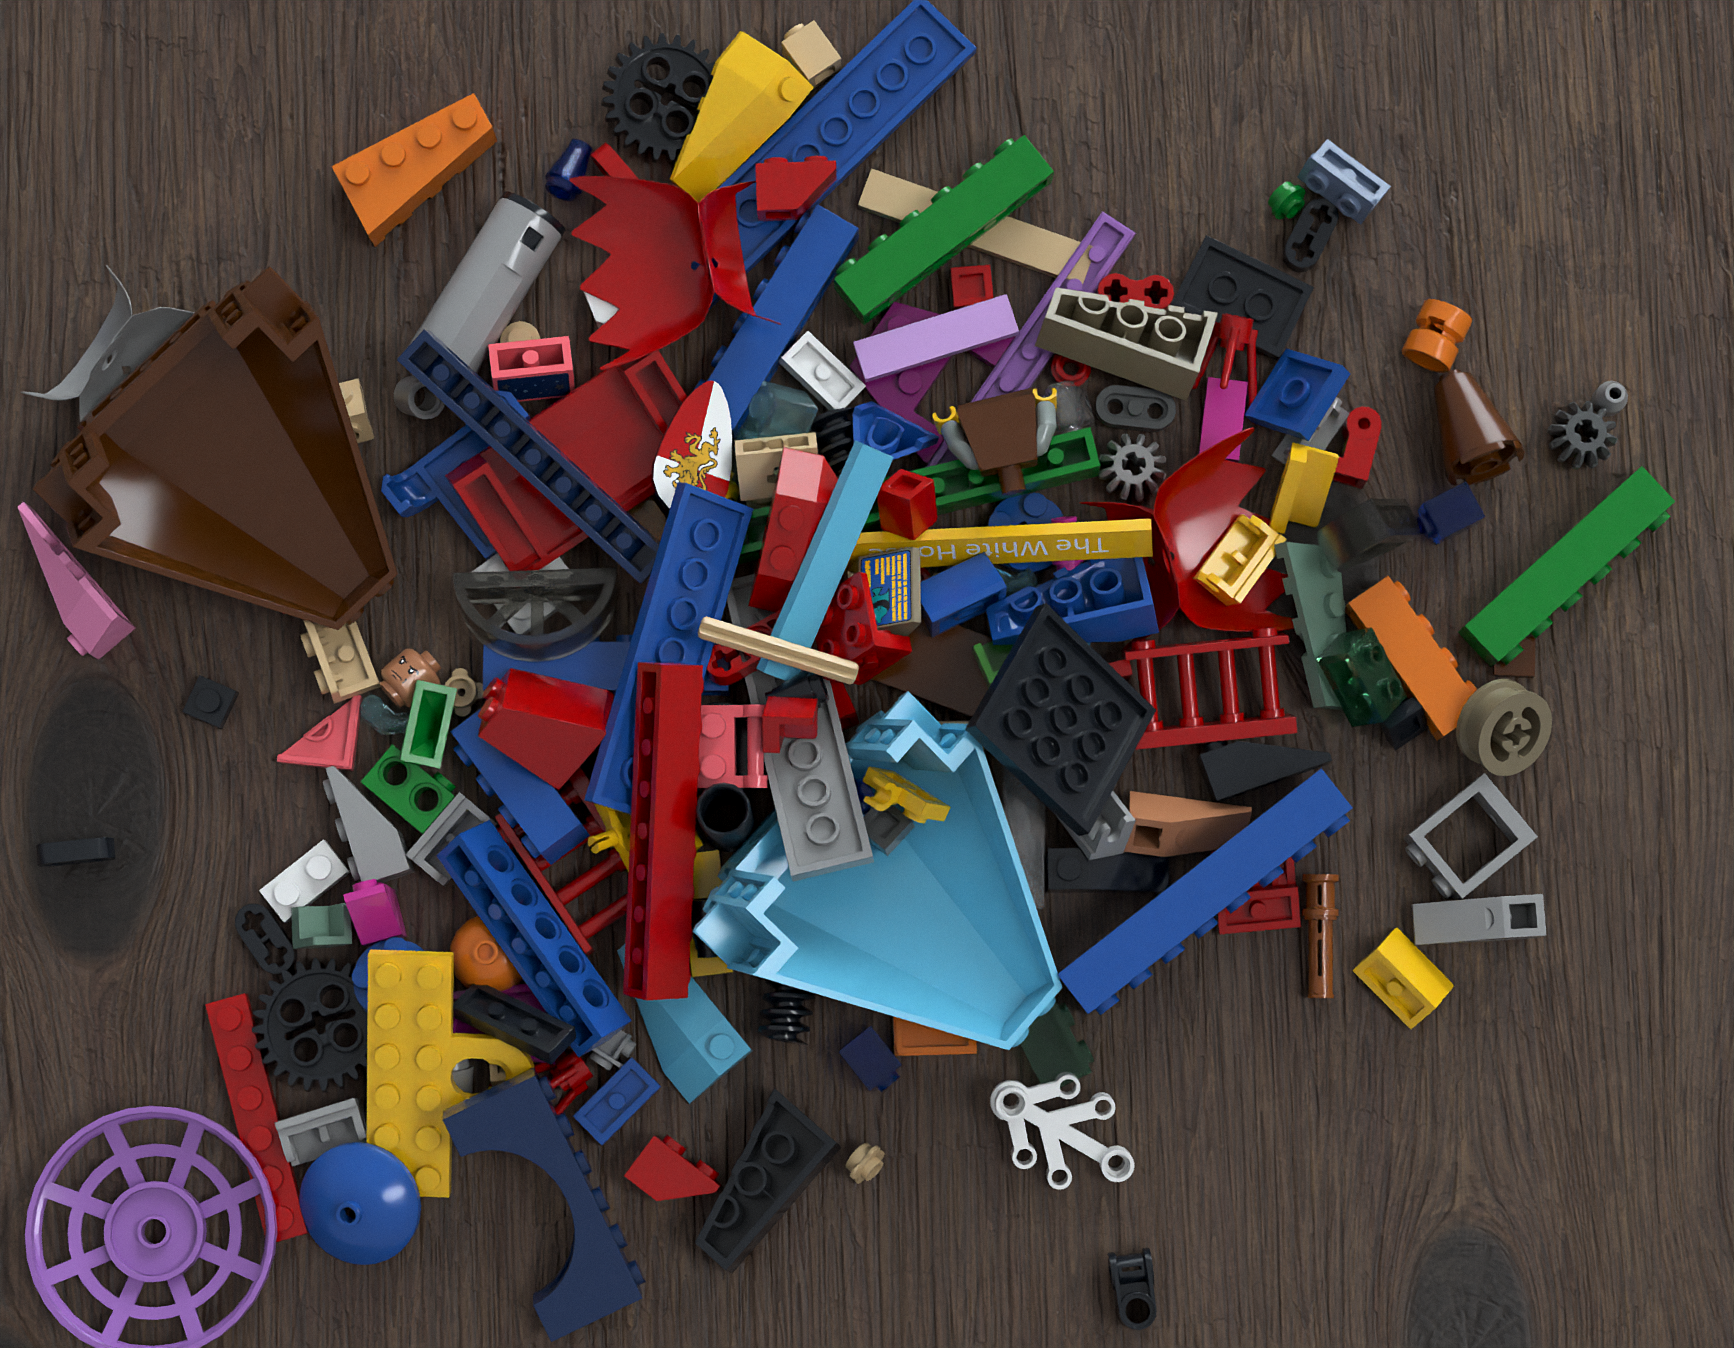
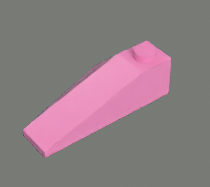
M23 502L18 506V510L63 624L72 633L67 637V640L82 656L89 653L99 660L136 628L35 510Z

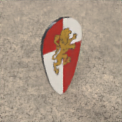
M715 381L704 382L688 395L671 419L658 446L652 464L651 483L656 497L667 510H670L678 482L691 484L722 497H726L732 468L731 417L723 390Z

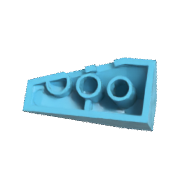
M625 944L617 950L623 968L625 962ZM692 976L688 984V998L647 1001L635 998L664 1074L689 1104L753 1051Z

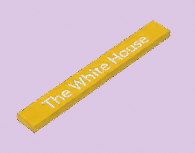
M1151 519L927 529L914 541L887 531L861 532L845 570L858 557L910 547L920 548V567L955 566L983 552L986 553L992 564L1153 557Z

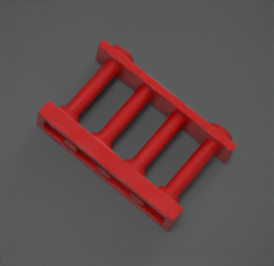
M1261 627L1252 629L1253 636L1158 646L1155 645V639L1131 641V648L1121 649L1122 658L1125 660L1136 659L1139 693L1156 709L1135 750L1297 733L1296 717L1291 713L1285 714L1284 708L1280 707L1274 645L1289 644V636L1284 633H1277V627ZM1258 647L1264 709L1260 710V716L1244 718V712L1239 711L1234 649ZM1217 651L1223 713L1219 714V721L1204 722L1203 716H1199L1193 653ZM1177 655L1183 717L1179 718V725L1163 726V720H1158L1153 658Z
M579 767L569 778V781L563 785L564 789L558 793L567 805L573 802L577 805L581 801L585 803L591 815L585 818L587 822L583 826L590 836H595L606 832V826L594 803L584 800L590 780L582 768ZM501 813L495 816L500 825L497 831L510 849L515 847L567 925V930L579 947L588 956L595 952L588 939L627 913L628 893L579 926L565 905L618 869L621 872L626 870L627 868L619 852L614 847L608 852L610 856L558 891H555L542 872L551 865L542 855L536 859L532 857L520 840V837L526 834L520 825L517 824L512 828ZM587 837L585 840L579 843L576 847H574L560 859H562L563 857H565L566 855H568L569 853H571L572 851L586 843L589 837Z

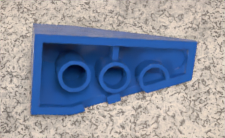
M1143 557L1090 559L1072 570H1067L1064 567L1053 573V579L1038 587L1027 586L986 608L993 645L1015 644L1035 607L1045 603L1087 643L1120 642L1159 633Z

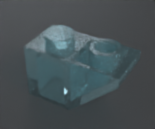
M763 381L759 392L751 399L748 418L743 429L737 432L735 440L808 433L818 408L806 391Z

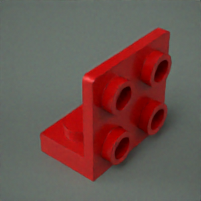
M857 572L838 585L815 637L818 651L856 662L859 665V670L853 684L862 685L912 652L910 637L892 634L889 630L877 629L866 573ZM823 676V679L837 681Z

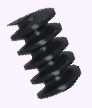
M854 407L827 411L812 419L809 423L810 430L819 433L816 435L817 447L823 449L818 454L824 455L838 479L854 444L851 433L853 430V420L847 417V415L854 411Z
M765 979V983L776 990L763 994L762 999L773 1005V1008L760 1011V1016L768 1020L770 1024L759 1026L757 1032L770 1040L808 1045L797 1038V1035L810 1032L811 1027L800 1022V1018L813 1015V1011L802 1004L803 1001L815 999L816 995Z

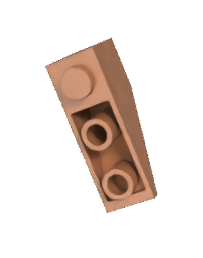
M1130 791L1127 809L1136 821L1124 852L1168 857L1217 850L1249 825L1252 808Z

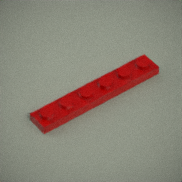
M247 993L205 1004L239 1138L257 1159L269 1182L275 1202L277 1219L276 1242L308 1234L300 1209V1193L291 1162H287L275 1126V1122L281 1120L267 1066L262 1062L264 1054L263 1051H257L255 1048L260 1039L259 1035H255L252 1032V1028L256 1027L249 996ZM248 1169L249 1177L251 1180L253 1179V1177ZM259 1194L255 1196V1200L265 1235L266 1225L264 1206L262 1203L261 1196Z

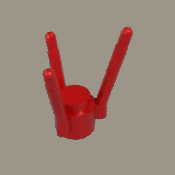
M1222 314L1221 323L1215 322L1199 374L1192 389L1198 387L1220 339V347L1227 348L1220 381V388L1226 389L1231 375L1235 351H1244V346L1247 344L1250 407L1257 395L1256 340L1258 330L1252 329L1254 319L1232 314Z
M574 1051L568 1055L563 1052L555 1060V1064L539 1063L534 1065L537 1074L556 1067L550 1071L554 1077L550 1080L553 1089L559 1085L564 1092L572 1088L555 1106L554 1109L557 1115L561 1114L578 1095L589 1088L585 1082L594 1077L582 1058H578Z

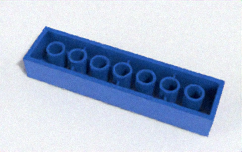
M1321 768L1057 975L1087 1014L1095 1009L1099 1015H1102L1120 1001L1115 993L1126 984H1129L1134 990L1153 975L1148 969L1153 963L1161 958L1166 965L1185 950L1181 942L1189 935L1194 933L1197 939H1199L1215 927L1218 922L1214 916L1226 907L1231 914L1251 898L1247 890L1257 882L1264 888L1283 874L1284 871L1279 866L1289 857L1297 863L1317 847L1313 841L1316 836L1324 832L1329 838L1347 824L1350 820L1345 814L1353 807Z

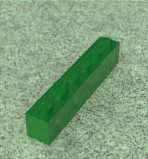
M1025 135L1016 141L1012 138L1006 140L994 151L995 157L985 165L978 162L970 167L962 176L964 181L953 189L949 186L941 189L930 200L931 206L921 213L915 210L908 214L899 223L901 228L890 237L886 234L879 236L868 246L869 252L858 261L855 258H851L836 270L837 277L834 278V289L863 326L1052 183L1053 169Z
M1641 466L1461 628L1458 633L1490 668L1500 660L1507 665L1524 650L1519 643L1527 635L1531 634L1536 639L1554 623L1548 616L1558 607L1566 612L1583 596L1578 591L1580 587L1588 580L1593 585H1596L1612 570L1607 564L1617 554L1624 559L1642 543L1637 536L1648 527L1653 533L1671 516L1666 510L1675 500Z

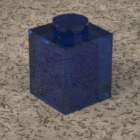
M1467 482L1424 502L1417 510L1420 515L1417 517V523L1421 532L1427 539L1432 537L1435 545L1478 525L1485 518Z
M872 1026L839 1051V1054L869 1091L877 1087L880 1092H883L900 1078L896 1070L902 1064Z

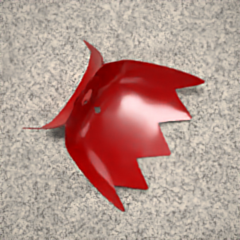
M579 176L569 179L579 189L597 197L606 204L600 211L575 228L571 234L611 254L580 285V290L619 308L605 324L588 338L589 341L629 350L624 355L600 367V370L611 369L635 361L662 349L696 329L705 320L714 293L726 304L742 312L781 325L778 322L756 315L751 303L737 222L736 193L756 181L718 188L709 192L698 203L682 188L655 181L611 176ZM712 258L717 262L716 268L711 260ZM694 261L700 264L696 270L691 268V264Z
M1253 427L1236 433L1213 445L1169 476L1158 489L1153 513L1141 507L1125 503L1080 502L1081 504L1105 508L1108 521L1151 519L1153 557L1151 558L1156 564L1154 567L1148 563L1149 557H1143V562L1159 630L1171 621L1179 607L1195 625L1205 629L1252 632V629L1261 627H1277V631L1294 629L1292 621L1294 618L1276 615L1266 610L1285 592L1282 578L1288 577L1287 574L1266 568L1243 601L1226 606L1193 579L1239 515L1243 514L1249 519L1254 515L1269 526L1270 518L1238 506L1266 472L1265 468L1235 463L1225 459L1255 431ZM1170 552H1172V553L1174 554V559H1173V561H1172ZM1151 635L1134 638L1132 641L1144 640ZM1131 641L1123 649L1130 648Z

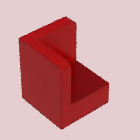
M900 469L882 484L877 495L882 530L914 541L937 521L934 479Z
M768 696L762 716L763 753H780L784 737L815 739L818 734V699Z

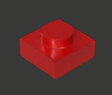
M990 264L950 268L954 310L993 298Z

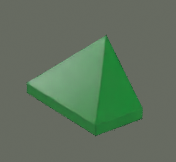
M416 680L399 757L400 761L440 769L457 688Z

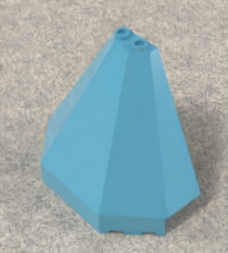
M909 691L901 695L886 714L880 710L859 725L856 730L857 733L849 742L845 743L862 814L864 817L872 808L863 801L865 796L874 797L876 791L862 781L870 766L895 771L949 805L951 808L945 821L927 819L926 823L923 824L912 820L915 827L888 856L870 843L874 859L873 863L793 882L776 809L774 808L722 866L718 877L723 883L711 890L703 907L706 915L695 925L693 930L728 965V969L1006 1050L1018 1046L1025 1040L1029 1034V1026L1038 1016L1046 1014L1056 1002L1055 996L1063 988L1057 975L1058 972L982 745L965 730L968 724L943 723L941 725ZM899 804L894 805V806H895L896 808H898L901 812H903L904 809H905L904 807L900 806Z

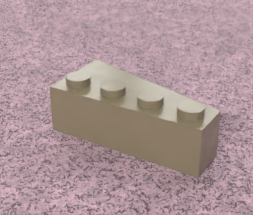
M1056 287L1035 346L1186 401L1199 374L1218 313L1203 311L1202 315L1184 313L1185 307L1168 305L1166 310L1144 306V301L1129 299L1125 303L1109 301L1107 295Z

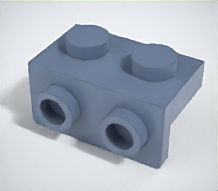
M1328 139L1316 153H1312L1297 176L1310 190L1319 193L1335 205L1341 213L1351 217L1360 225L1391 187Z

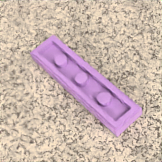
M1005 294L855 341L853 346L865 382H869L1019 335V329L1008 296Z

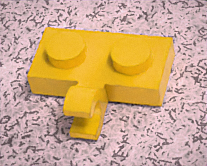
M869 766L862 780L876 790L874 797L865 796L863 801L877 811H884L891 805L899 804L905 808L903 814L906 817L924 824L927 819L944 822L951 808L892 770Z

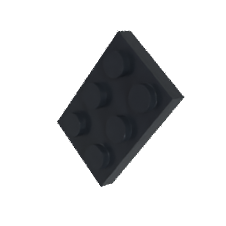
M1206 235L1171 305L1185 307L1184 313L1202 315L1203 311L1217 312L1218 315L1215 322L1220 323L1223 313L1254 319L1252 329L1258 330L1256 351L1278 361L1314 287Z

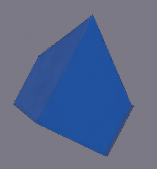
M873 401L855 406L852 413L853 442L856 440L894 457L893 460L936 445L939 440V436Z

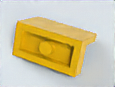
M1292 442L1271 510L1269 527L1278 533L1284 534L1288 521L1311 527L1318 526L1337 467L1338 454Z
M1398 928L1392 930L1381 944L1353 969V972L1410 1029L1414 1028L1435 1010L1454 987L1453 983Z

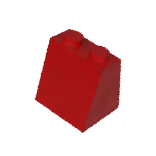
M510 668L501 680L495 677L483 693L482 697L486 701L478 714V718L481 719L478 736L559 790L606 735L605 727L613 704L614 694L606 689Z

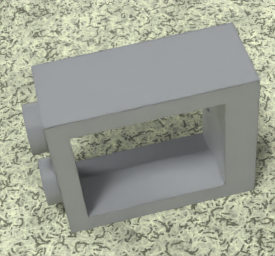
M1484 773L1403 839L1408 844L1405 850L1410 858L1419 867L1425 864L1435 876L1431 881L1438 892L1446 899L1451 896L1454 900H1461L1538 836ZM1473 796L1511 844L1462 883L1424 836Z

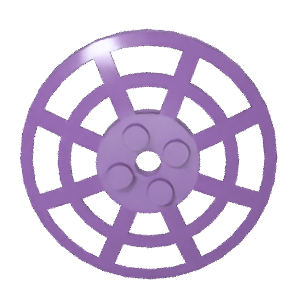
M161 1106L128 1108L103 1116L81 1128L62 1144L46 1164L34 1187L27 1210L25 1228L27 1262L33 1283L45 1306L63 1327L79 1340L95 1348H201L219 1338L241 1320L258 1298L269 1276L275 1256L277 1239L276 1208L269 1182L257 1159L243 1142L224 1126L201 1114L180 1108ZM154 1118L188 1123L181 1147L169 1144H147L130 1148L120 1125L131 1121ZM204 1130L217 1136L232 1148L248 1167L253 1179L232 1188L216 1166L203 1156L197 1154ZM104 1133L114 1156L105 1160L90 1174L82 1184L79 1192L56 1184L55 1181L61 1170L73 1155L91 1139ZM153 1156L176 1159L168 1182H146L136 1160ZM192 1165L210 1178L218 1188L219 1195L198 1203L195 1197L184 1189ZM120 1167L129 1189L123 1192L113 1204L92 1197L100 1183L115 1169ZM259 1194L264 1206L266 1225L264 1252L260 1265L238 1255L241 1248L243 1230L239 1203ZM48 1199L72 1207L67 1233L71 1259L49 1269L46 1267L42 1245L43 1216ZM226 1209L229 1215L230 1226L227 1250L205 1241L207 1232L205 1219ZM85 1213L105 1220V1245L87 1253H84L82 1243V1224ZM153 1219L160 1220L166 1228L164 1239L157 1244L151 1243L145 1236V1227ZM198 1258L220 1266L210 1282L198 1293L191 1296L183 1273ZM112 1260L119 1270L129 1276L120 1297L113 1295L94 1276L91 1269ZM231 1272L252 1280L253 1282L248 1292L234 1310L218 1324L203 1332L196 1308L218 1292ZM78 1275L88 1291L102 1304L113 1310L102 1334L90 1328L72 1313L60 1298L54 1284ZM165 1280L168 1282L175 1304L160 1307L135 1304L145 1282H161ZM180 1315L187 1337L186 1340L177 1343L155 1346L129 1344L118 1340L129 1317L159 1320Z

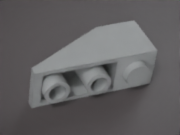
M334 766L325 768L329 779L323 781L324 790L330 804L337 803L341 817L335 819L341 841H349L353 856L347 858L353 879L355 881L361 879V882L377 879V883H384L414 873L412 861L406 856L408 849L403 834L339 769Z
M1543 894L1411 904L1414 945L1535 939L1546 936Z

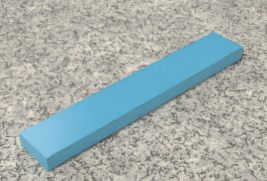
M855 440L770 636L811 648L894 457ZM762 657L756 669L785 681L801 672V669Z

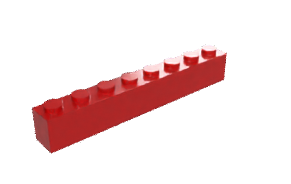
M638 662L623 995L646 1001L688 998V984L691 979L689 967L690 942L693 937L691 926L692 901L695 895L693 874L694 859L697 851L695 830L697 785L700 774L699 741L702 732L701 697L704 690L703 665Z

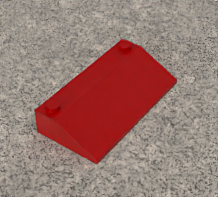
M658 350L635 361L603 370L528 421L622 508L628 511L655 493L651 483L652 464L671 419L681 403L687 398V395ZM491 446L445 475L518 584L589 537Z

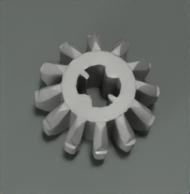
M1127 433L1122 434V447L1116 442L1110 441L1107 444L1110 454H1101L1099 457L1100 464L1108 467L1099 472V479H1112L1107 485L1106 491L1110 494L1118 487L1121 488L1120 500L1124 502L1128 498L1129 491H1133L1137 502L1143 501V488L1148 493L1154 495L1158 491L1154 481H1164L1166 473L1158 469V467L1165 465L1166 457L1161 455L1153 457L1152 455L1155 454L1159 445L1157 442H1153L1145 448L1143 446L1145 435L1143 434L1138 435L1135 444H1131ZM1127 460H1132L1134 466L1141 465L1137 475H1132L1131 470H1123Z

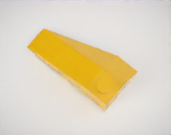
M742 31L737 34L714 64L711 72L713 79L706 97H702L697 108V110H700L691 134L686 136L670 180L677 187L689 193L698 203L709 192L719 188L791 117L814 88L788 60Z

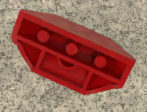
M783 446L748 603L750 607L773 612L783 608L838 481L824 455Z

